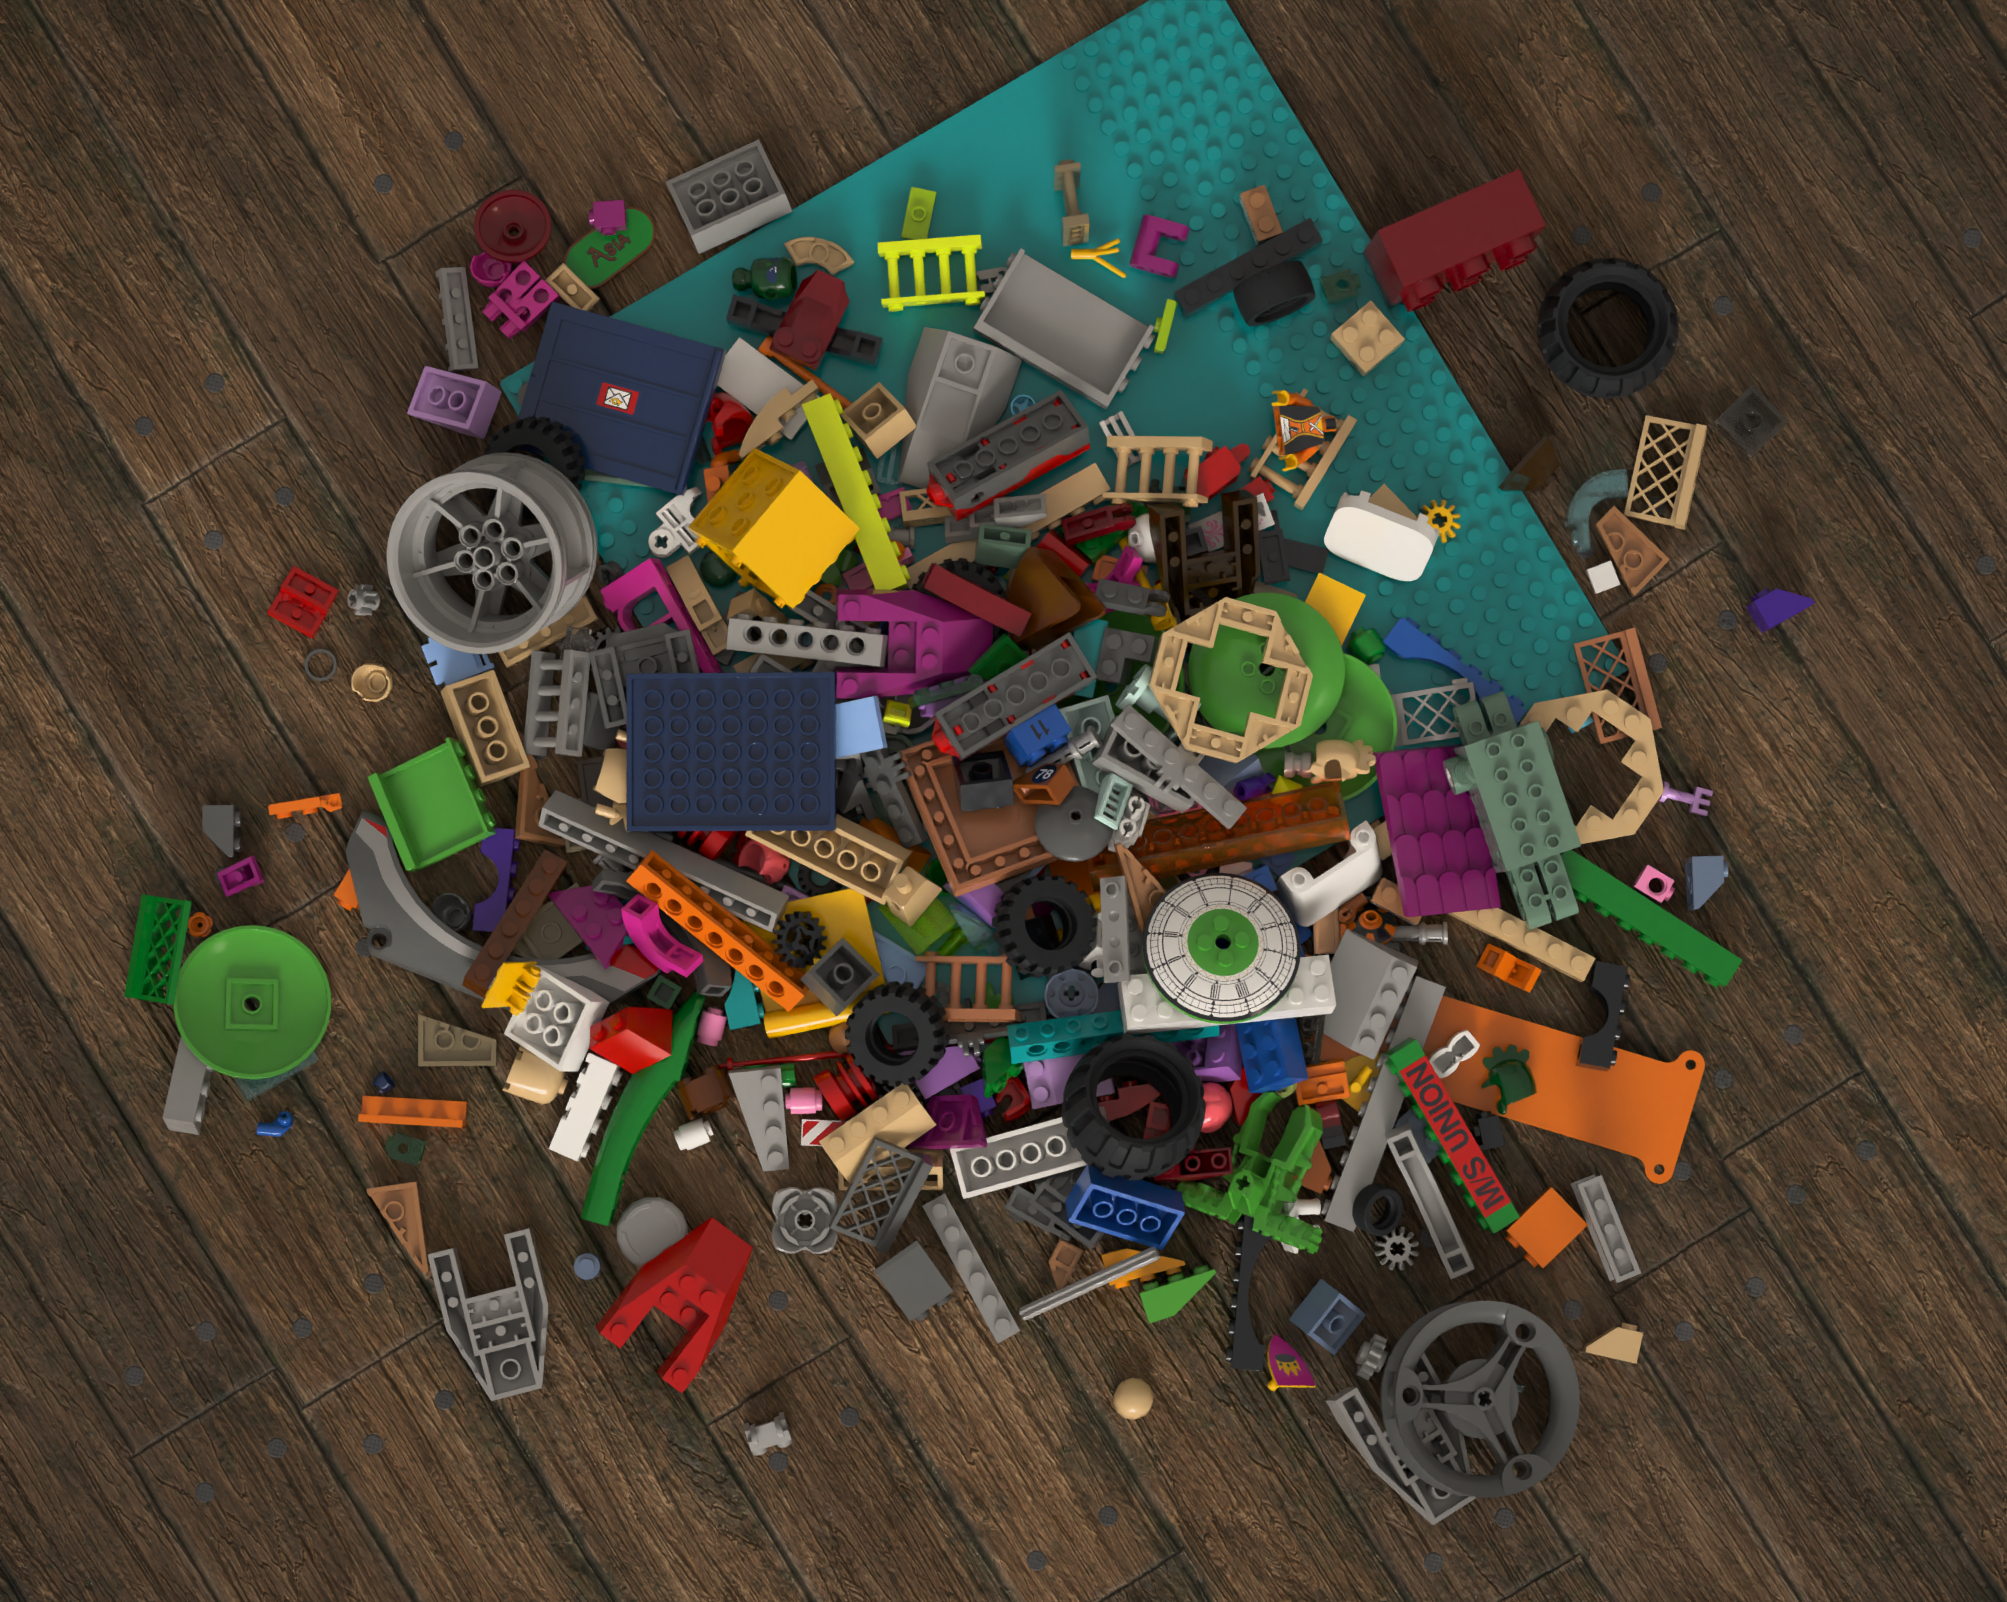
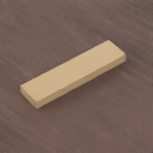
M585 596L568 614L558 621L542 628L523 643L498 653L506 668H509L531 656L533 650L541 651L597 621L598 618Z

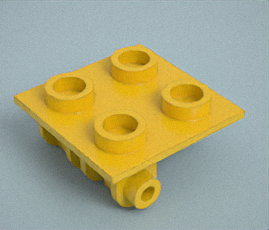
M503 962L502 966L497 970V976L492 986L486 992L485 1000L481 1007H510L509 1011L512 1014L519 1015L520 1012L522 1013L528 1003L526 999L531 998L530 993L534 992V988L541 978V969L534 966L537 962Z

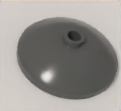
M1074 786L1060 805L1039 804L1035 815V832L1039 842L1046 851L1059 859L1078 862L1091 859L1105 849L1111 839L1113 829L1094 818L1099 794L1085 787ZM1103 812V814L1111 819L1113 818V816L1109 815L1106 812ZM1077 814L1079 815L1080 819L1073 820L1071 818V815Z

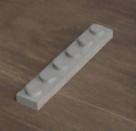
M944 1193L922 1206L997 1344L1018 1333L1020 1329L946 1194Z

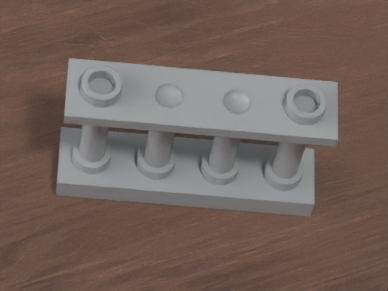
M564 650L563 659L555 660L554 653L532 651L523 744L526 754L546 756L547 747H555V754L582 757L590 656L588 652ZM554 670H562L561 685H553ZM552 696H560L559 711H550ZM549 721H558L556 737H548Z
M1127 877L1100 878L1104 983L1131 981L1130 975L1147 973L1142 956L1144 932H1139L1127 892Z
M1593 1174L1570 1183L1584 1220L1588 1224V1230L1609 1281L1615 1280L1618 1283L1641 1274L1602 1175L1595 1176Z

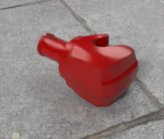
M1011 1076L1007 1080L1006 1086L997 1094L995 1099L996 1105H999L1003 1098L1011 1099L1010 1107L1002 1114L1006 1123L1022 1117L1032 1106L1030 1095L1017 1076Z

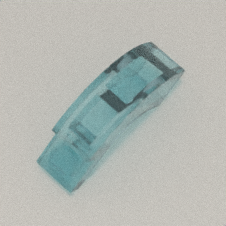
M1627 469L1610 470L1597 474L1586 481L1572 497L1566 512L1565 527H1575L1576 529L1572 531L1571 537L1572 545L1577 546V552H1588L1590 550L1589 515L1593 506L1606 499H1619L1628 496Z

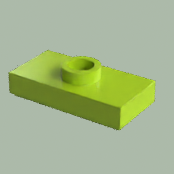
M911 187L901 234L902 239L917 240L928 238L937 192Z
M1167 299L1163 318L1157 317L1154 332L1158 333L1154 353L1162 355L1165 353L1177 305L1175 300Z

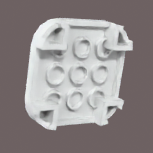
M1361 491L1359 496H1349L1345 492L1339 500L1324 536V544L1327 549L1342 559L1400 581L1417 580L1422 575L1439 535V529L1432 528L1427 523L1429 517L1421 513L1415 521L1369 503L1368 500L1371 493Z

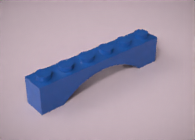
M1401 617L1383 641L1386 648L1401 660L1416 659L1429 661L1443 666L1456 674L1460 679L1468 678V682H1474L1476 699L1479 705L1480 698L1503 690V687L1491 679L1488 682L1481 677L1482 671L1472 664L1467 666L1461 662L1460 659L1462 657L1451 648L1448 651L1439 645L1441 641L1431 633L1425 635L1418 630L1420 625L1409 617L1406 620ZM1505 694L1517 724L1527 710L1523 708L1524 703L1514 695L1508 697Z

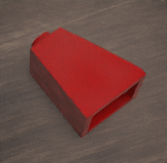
M627 1007L590 1027L589 1049L630 1073L635 1074L641 1069L651 1066L671 1055L673 1011L661 1008Z

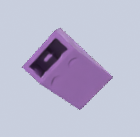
M1235 1024L1219 1025V1036L1171 1042V1044L1176 1046V1050L1190 1059L1194 1065V1072L1196 1076H1200L1201 1081L1218 1083L1241 1080L1243 1059Z

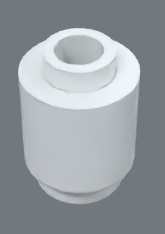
M702 1117L678 1126L679 1129L673 1131L681 1151L684 1149L691 1150L711 1142L710 1136L714 1135L709 1121L704 1122Z

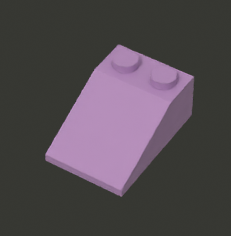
M425 366L407 414L465 435L484 439L502 392L486 381Z
M1085 1054L1024 1062L1032 1109L1063 1103V1093L1067 1080L1076 1064ZM1112 1078L1104 1080L1097 1085L1096 1097L1115 1093Z

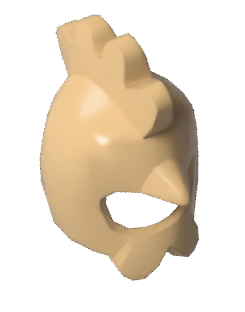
M1323 740L1317 742L1316 762L1311 764L1309 768L1310 772L1315 775L1311 778L1312 784L1339 780L1345 781L1355 778L1357 774H1368L1370 766L1376 763L1373 748L1369 745L1364 746L1363 740H1357L1353 743L1344 740Z

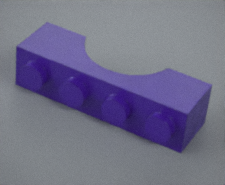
M495 828L496 834L482 840L481 853L488 856L496 865L499 881L491 897L475 904L472 928L474 931L492 933L509 907V903L515 897V888H512L511 885L512 877H517L518 862H514L515 851L519 852L521 839L515 838V830Z

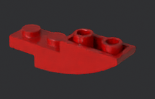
M1137 1080L1123 1082L1122 1088L1117 1089L1119 1099L1114 1100L1113 1095L1098 1097L1099 1107L1104 1106L1108 1121H1112L1141 1109L1160 1096L1161 1093L1149 1083L1138 1085Z

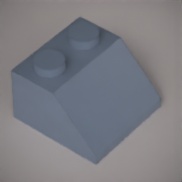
M1694 856L1685 859L1687 911L1699 909L1724 883V877H1728V862H1724L1723 856Z
M1320 1279L1289 1320L1335 1356L1366 1314L1328 1283Z

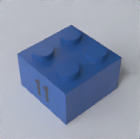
M1054 703L1012 728L1003 743L1019 768L1026 764L1028 767H1031L1042 760L1041 757L1049 751L1052 754L1062 748L1063 744L1068 741L1067 736L1072 729Z

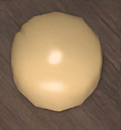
M366 663L355 669L351 676V687L363 700L379 702L386 698L393 688L392 675L385 666L379 663Z
M1129 1378L1118 1385L1113 1397V1404L1117 1413L1122 1417L1136 1420L1149 1412L1153 1404L1154 1395L1150 1385L1144 1380Z

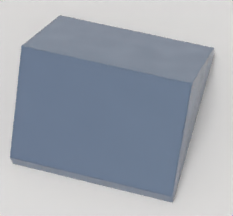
M1254 753L1238 763L1205 755L1198 764L1234 797H1236L1234 788L1237 782L1252 777H1261L1264 774L1259 758Z

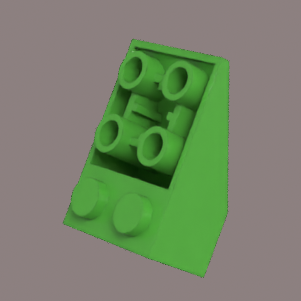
M1206 1264L1192 1269L1193 1274L1185 1277L1183 1273H1178L1167 1277L1168 1282L1159 1285L1158 1281H1153L1142 1285L1143 1290L1138 1292L1149 1324L1174 1316L1216 1273L1215 1269H1209Z

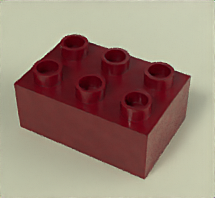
M1520 169L1378 230L1363 253L1388 308L1403 302L1409 313L1436 300L1434 295L1444 290L1443 284L1450 282L1454 292H1458L1482 280L1481 275L1491 269L1489 264L1497 262L1501 272L1524 263L1529 259L1527 254L1538 248L1534 239L1546 225Z

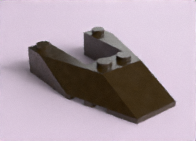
M1247 490L1221 493L1224 550L1187 556L1184 509L1174 502L1148 506L1150 534L1163 591L1170 594L1168 603L1173 616L1176 618L1177 625L1225 597L1237 599L1242 596L1255 594L1253 591L1256 579L1260 577L1261 573L1257 497ZM1188 642L1186 648L1190 655L1193 643Z

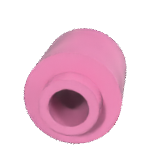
M708 1007V1011L702 1010L696 1033L698 1035L697 1042L711 1046L718 1045V1041L722 1040L727 1016L723 1015L724 1010L714 1007Z
M815 1087L791 1088L790 1093L785 1094L786 1109H791V1114L816 1113V1111H822V1092L816 1090Z

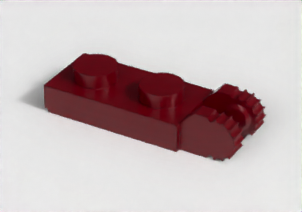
M1129 502L1113 506L1108 505L1063 519L1061 523L1067 546L1116 532L1117 530L1131 529L1136 524L1135 517L1131 515L1133 506Z

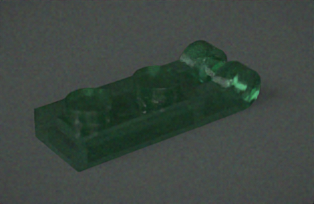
M972 674L965 678L962 683L954 684V680L938 684L939 689L930 691L929 687L915 690V696L908 699L910 709L967 694L981 686L983 679L979 674Z

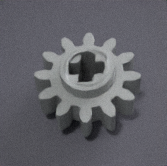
M1374 1334L1369 1343L1365 1341L1362 1344L1355 1360L1359 1364L1356 1372L1357 1376L1369 1380L1374 1371L1379 1373L1388 1354L1384 1350L1387 1342L1386 1338Z

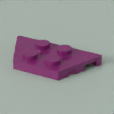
M592 885L550 893V900L603 968L607 969L611 964L610 959L616 950L619 951L624 943L625 936L628 935L621 912L624 906L615 895L593 891Z
M973 1095L931 1096L926 1105V1111L936 1123V1126L906 1146L909 1149L987 1147L977 1097Z

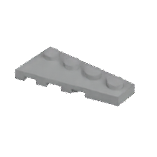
M780 1066L728 1071L763 1172L789 1169Z

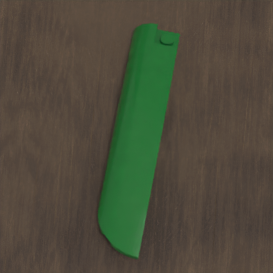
M697 989L672 1016L671 1055L632 1074L627 1082L602 1138L580 1218L605 1226L613 1225L625 1176L635 1149L662 1101L677 1081L684 1080L706 995H698Z

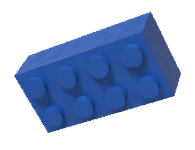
M1296 1017L1235 1024L1249 1093L1276 1092L1308 1079Z
M1087 1164L1065 1201L1068 1222L1163 1250L1185 1214L1182 1192L1143 1180H1124V1177L1121 1176L1109 1177L1102 1174V1171L1093 1165L1089 1166Z

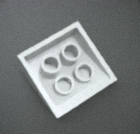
M534 965L541 969V978L534 988V992L530 993L531 998L526 999L528 1003L524 1011L520 1012L519 1015H512L504 1034L559 1071H579L589 1049L590 1027L602 1020L609 1002L586 987L539 965Z

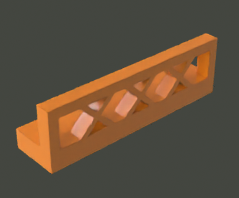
M362 1096L361 1114H358V1122L466 1128L467 1102Z

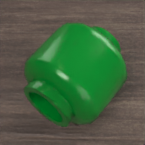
M1363 626L1350 634L1353 639L1347 645L1353 657L1359 659L1367 666L1374 664L1385 656L1383 652L1386 649V645L1376 629L1370 628L1365 630Z

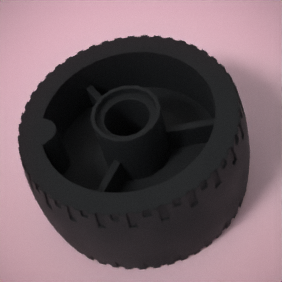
M1299 260L1277 264L1260 271L1238 284L1233 290L1237 307L1248 326H1259L1283 318L1301 309L1316 296L1311 278L1303 263Z

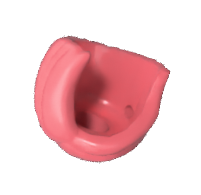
M753 839L743 846L738 856V867L745 866L758 872L759 875H764L765 881L769 885L780 881L790 867L789 857Z
M1206 1082L1203 1083V1098L1206 1110L1201 1132L1212 1133L1220 1129L1229 1119L1232 1112V1098L1229 1092L1220 1084Z

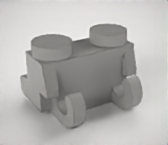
M784 1412L774 1417V1421L755 1426V1424L750 1425L749 1423L744 1424L750 1450L755 1456L767 1452L768 1447L777 1445L783 1448L793 1442Z

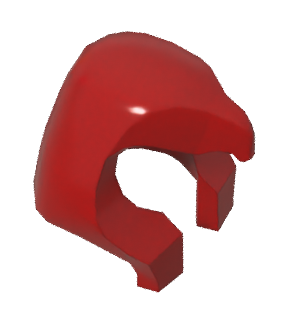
M725 392L714 394L707 421L713 423L712 429L715 436L711 439V445L714 455L721 454L722 449L742 442L754 421L753 416L744 405Z

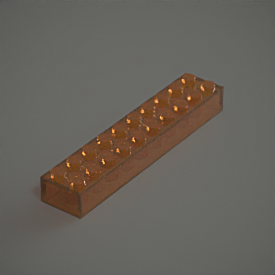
M1339 781L1242 800L1240 802L1247 809L1230 829H1227L1205 808L1146 820L1141 837H1138L1134 845H1130L1128 850L1155 879L1351 840L1340 784ZM1108 845L1098 855L1087 860L1094 892L1100 891V878L1123 876L1117 854L1108 850Z

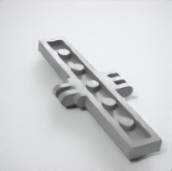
M1129 704L1110 725L1159 768L1156 774L1160 777L1154 785L1159 788L1164 781L1168 783L1162 790L1165 795L1172 788L1177 790L1181 787L1227 829H1230L1247 809L1198 765L1205 757L1204 754L1198 753L1196 756L1193 751L1186 750L1182 742L1177 747Z

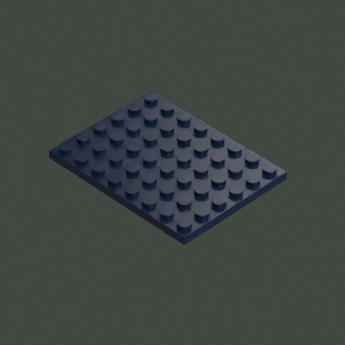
M836 672L627 674V831H836Z

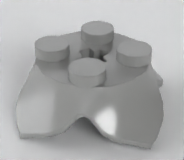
M787 1187L777 1191L772 1202V1212L776 1222L772 1228L771 1236L775 1248L789 1254L802 1250H808L816 1254L831 1251L838 1238V1231L829 1228V1224L838 1208L834 1192L822 1187H814L810 1190ZM800 1214H810L812 1216L810 1220L812 1225L810 1227L808 1225L800 1226Z

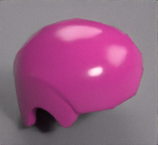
M483 252L480 255L473 256L470 270L474 279L482 286L495 288L500 286L512 273L511 263L495 260Z

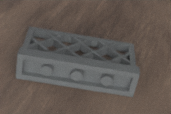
M874 1137L829 1224V1228L875 1246L877 1251L887 1255L933 1167L930 1156L922 1152L920 1154L914 1153ZM880 1146L889 1151L890 1157L875 1161L874 1153L877 1147ZM905 1157L913 1160L910 1168L899 1171L896 1160ZM893 1162L896 1173L881 1177L878 1167ZM875 1168L879 1179L864 1184L862 1179L864 1172ZM899 1178L901 1184L899 1189L887 1193L884 1183ZM881 1184L885 1195L870 1200L866 1189ZM864 1191L867 1201L853 1206L850 1200L852 1195ZM887 1200L889 1204L887 1212L876 1215L872 1205ZM869 1206L873 1217L858 1221L855 1211ZM849 1213L853 1214L856 1222L848 1226L838 1224L841 1216ZM876 1223L878 1229L874 1237L863 1234L861 1227Z

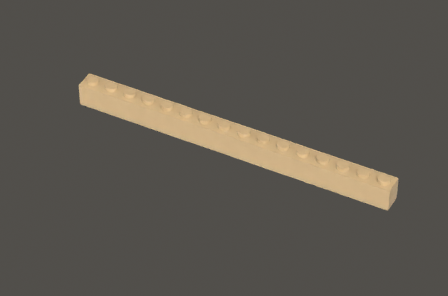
M1093 463L1040 493L1046 494L1047 517L1020 527V529L1031 530V542L1041 537L1039 532L1047 528L1051 531L1061 526V521L1064 518L1084 513L1086 511L1084 507L1094 503L1096 506L1107 500L1102 497L1103 492H1110L1111 489L1097 464ZM977 539L951 543L908 567L907 570L911 578L906 581L908 587L911 589L913 584H917L919 581L918 576L923 571L926 573L931 563L939 565L944 563L945 559L950 558L952 561H958L959 558H965L969 562L975 561ZM861 621L870 628H877L880 621ZM787 636L779 640L778 642L781 644L785 643L787 640ZM832 636L828 638L827 644L831 640ZM755 653L734 665L736 672L748 673L760 653ZM764 654L791 671L799 667L803 671L815 664L814 659Z

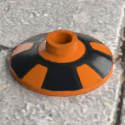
M1366 904L1357 911L1354 922L1346 925V928L1378 943L1385 944L1395 934L1396 921L1393 914L1376 905Z

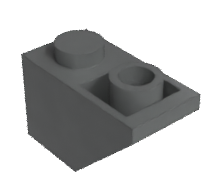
M202 805V831L228 857L238 858V852L242 851V839L238 837V826L242 825V812L238 811V806Z

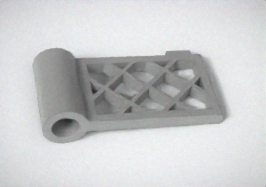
M1468 678L1452 680L1453 685L1392 694L1391 697L1397 716L1395 747L1460 737L1458 732L1450 733L1454 727L1456 728L1455 722H1452L1441 713L1450 701L1456 706L1460 705L1452 699L1460 689L1469 688L1470 700L1468 702L1477 701L1474 682H1468ZM1453 691L1450 696L1444 692ZM1435 693H1440L1447 698L1439 711L1427 704V701ZM1427 695L1424 701L1418 696ZM1414 697L1421 702V705L1413 715L1404 709V698ZM1424 705L1436 713L1428 726L1416 718ZM1405 714L1411 718L1408 723L1406 722ZM1439 716L1451 724L1446 733L1440 735L1431 729ZM1413 721H1416L1425 728L1419 738L1409 739L1408 727ZM1428 731L1434 735L1425 737Z

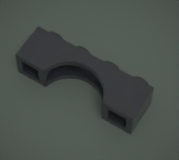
M1596 961L1593 964L1589 990L1601 1000L1605 1010V1020L1599 1032L1583 1037L1580 1040L1576 1066L1606 1072L1610 1069V1066H1615L1617 1051L1613 1050L1615 1040L1619 1041L1622 1027L1618 1025L1619 1015L1624 1014L1626 1000L1622 999L1623 989H1628L1630 974H1626V966Z

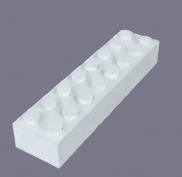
M1329 955L1300 957L1294 982L1279 1003L1266 1013L1240 1023L1331 1014L1336 1007ZM1147 973L1130 975L1131 981L1118 982L1117 984L1124 1035L1227 1025L1200 1021L1181 1013L1157 992Z

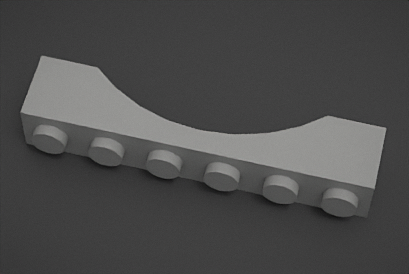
M1409 1122L1385 1132L1386 1141L1418 1205L1450 1279L1474 1270L1470 1254Z

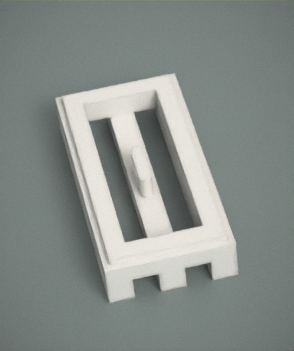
M1122 411L1105 421L1099 422L1106 438L1107 436H1112L1107 428L1109 424L1112 425L1117 436H1123L1116 423L1119 419L1128 436H1135ZM1113 449V451H1114V453H1115V455H1116V457H1117V459H1118V454L1116 453V450ZM1132 451L1128 455L1130 459L1128 460V466L1141 460L1142 454L1137 451L1138 455L1136 457Z

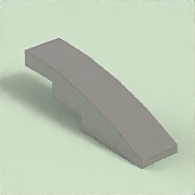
M1046 494L994 498L993 506H985L958 522L953 516L945 517L946 543L977 539L980 523L1020 528L1047 517Z

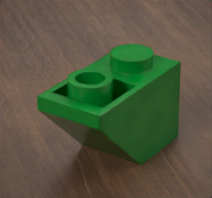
M1004 1036L998 1037L984 1050L981 1063L984 1096L989 1098L995 1092L997 1094L1001 1092L1006 1086L1007 1080L1011 1076H1018L1024 1068L1023 1063H1011L1008 1039Z

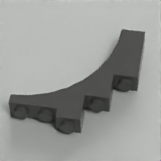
M614 869L601 870L592 881L593 891L612 894L628 901L637 894L644 896L626 882L632 872L624 873L616 872ZM659 908L662 924L675 939L703 956V962L693 971L698 995L722 997L732 987L730 964Z

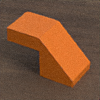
M1489 943L1476 967L1529 993L1542 971L1538 967L1520 960L1507 951Z

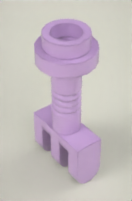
M1662 782L1664 792L1658 801L1664 802L1666 798L1688 803L1690 804V813L1707 817L1708 811L1699 809V805L1710 806L1711 801L1701 799V796H1712L1713 791L1694 787L1693 794L1669 788V782Z

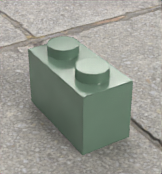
M980 523L974 562L981 565L1017 569L1022 557L1031 546V530Z

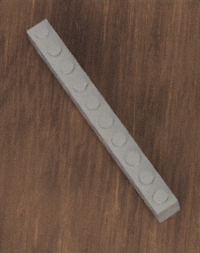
M555 790L542 807L539 827L633 870L653 850L731 914L772 932L778 924L777 921L781 920L785 914L789 895L648 831L628 832L625 829L624 820L610 825V818L594 813L595 807Z
M1414 976L1405 992L1407 995L1404 1005H1399L1394 1018L1398 1019L1395 1029L1390 1028L1385 1040V1043L1389 1044L1387 1051L1409 1037L1416 1039L1423 1049L1446 987ZM1382 1052L1376 1064V1067L1380 1068L1376 1078L1371 1077L1367 1092H1370L1367 1102L1362 1101L1357 1116H1360L1361 1120L1358 1127L1353 1126L1348 1140L1352 1141L1349 1151L1344 1150L1339 1165H1342L1343 1168L1340 1176L1335 1174L1330 1186V1189L1334 1190L1330 1200H1325L1321 1210V1214H1324V1221L1353 1232L1356 1227L1352 1216L1355 1198L1363 1188L1372 1184L1387 1145L1385 1132L1393 1129L1404 1100V1095L1398 1087L1400 1081L1396 1074L1392 1075L1385 1065L1387 1059Z

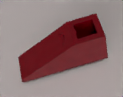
M1231 1147L1190 1151L1178 1164L1168 1171L1155 1176V1184L1185 1182L1233 1174Z

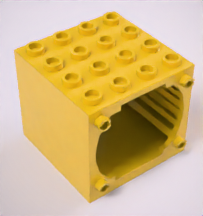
M756 448L749 453L688 526L698 537L694 542L701 548L707 545L741 577L737 582L746 589L750 585L775 599L773 602L781 609L784 605L794 608L804 600L805 594L813 585L819 582L824 571L838 559L839 553L854 540L855 534L860 529L799 469Z

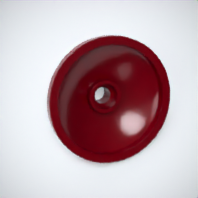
M505 190L492 195L479 207L474 219V233L480 248L491 258L505 263H519L535 257L544 249L551 235L552 225L548 209L539 198L521 190ZM512 231H517L518 235L511 236L510 233Z

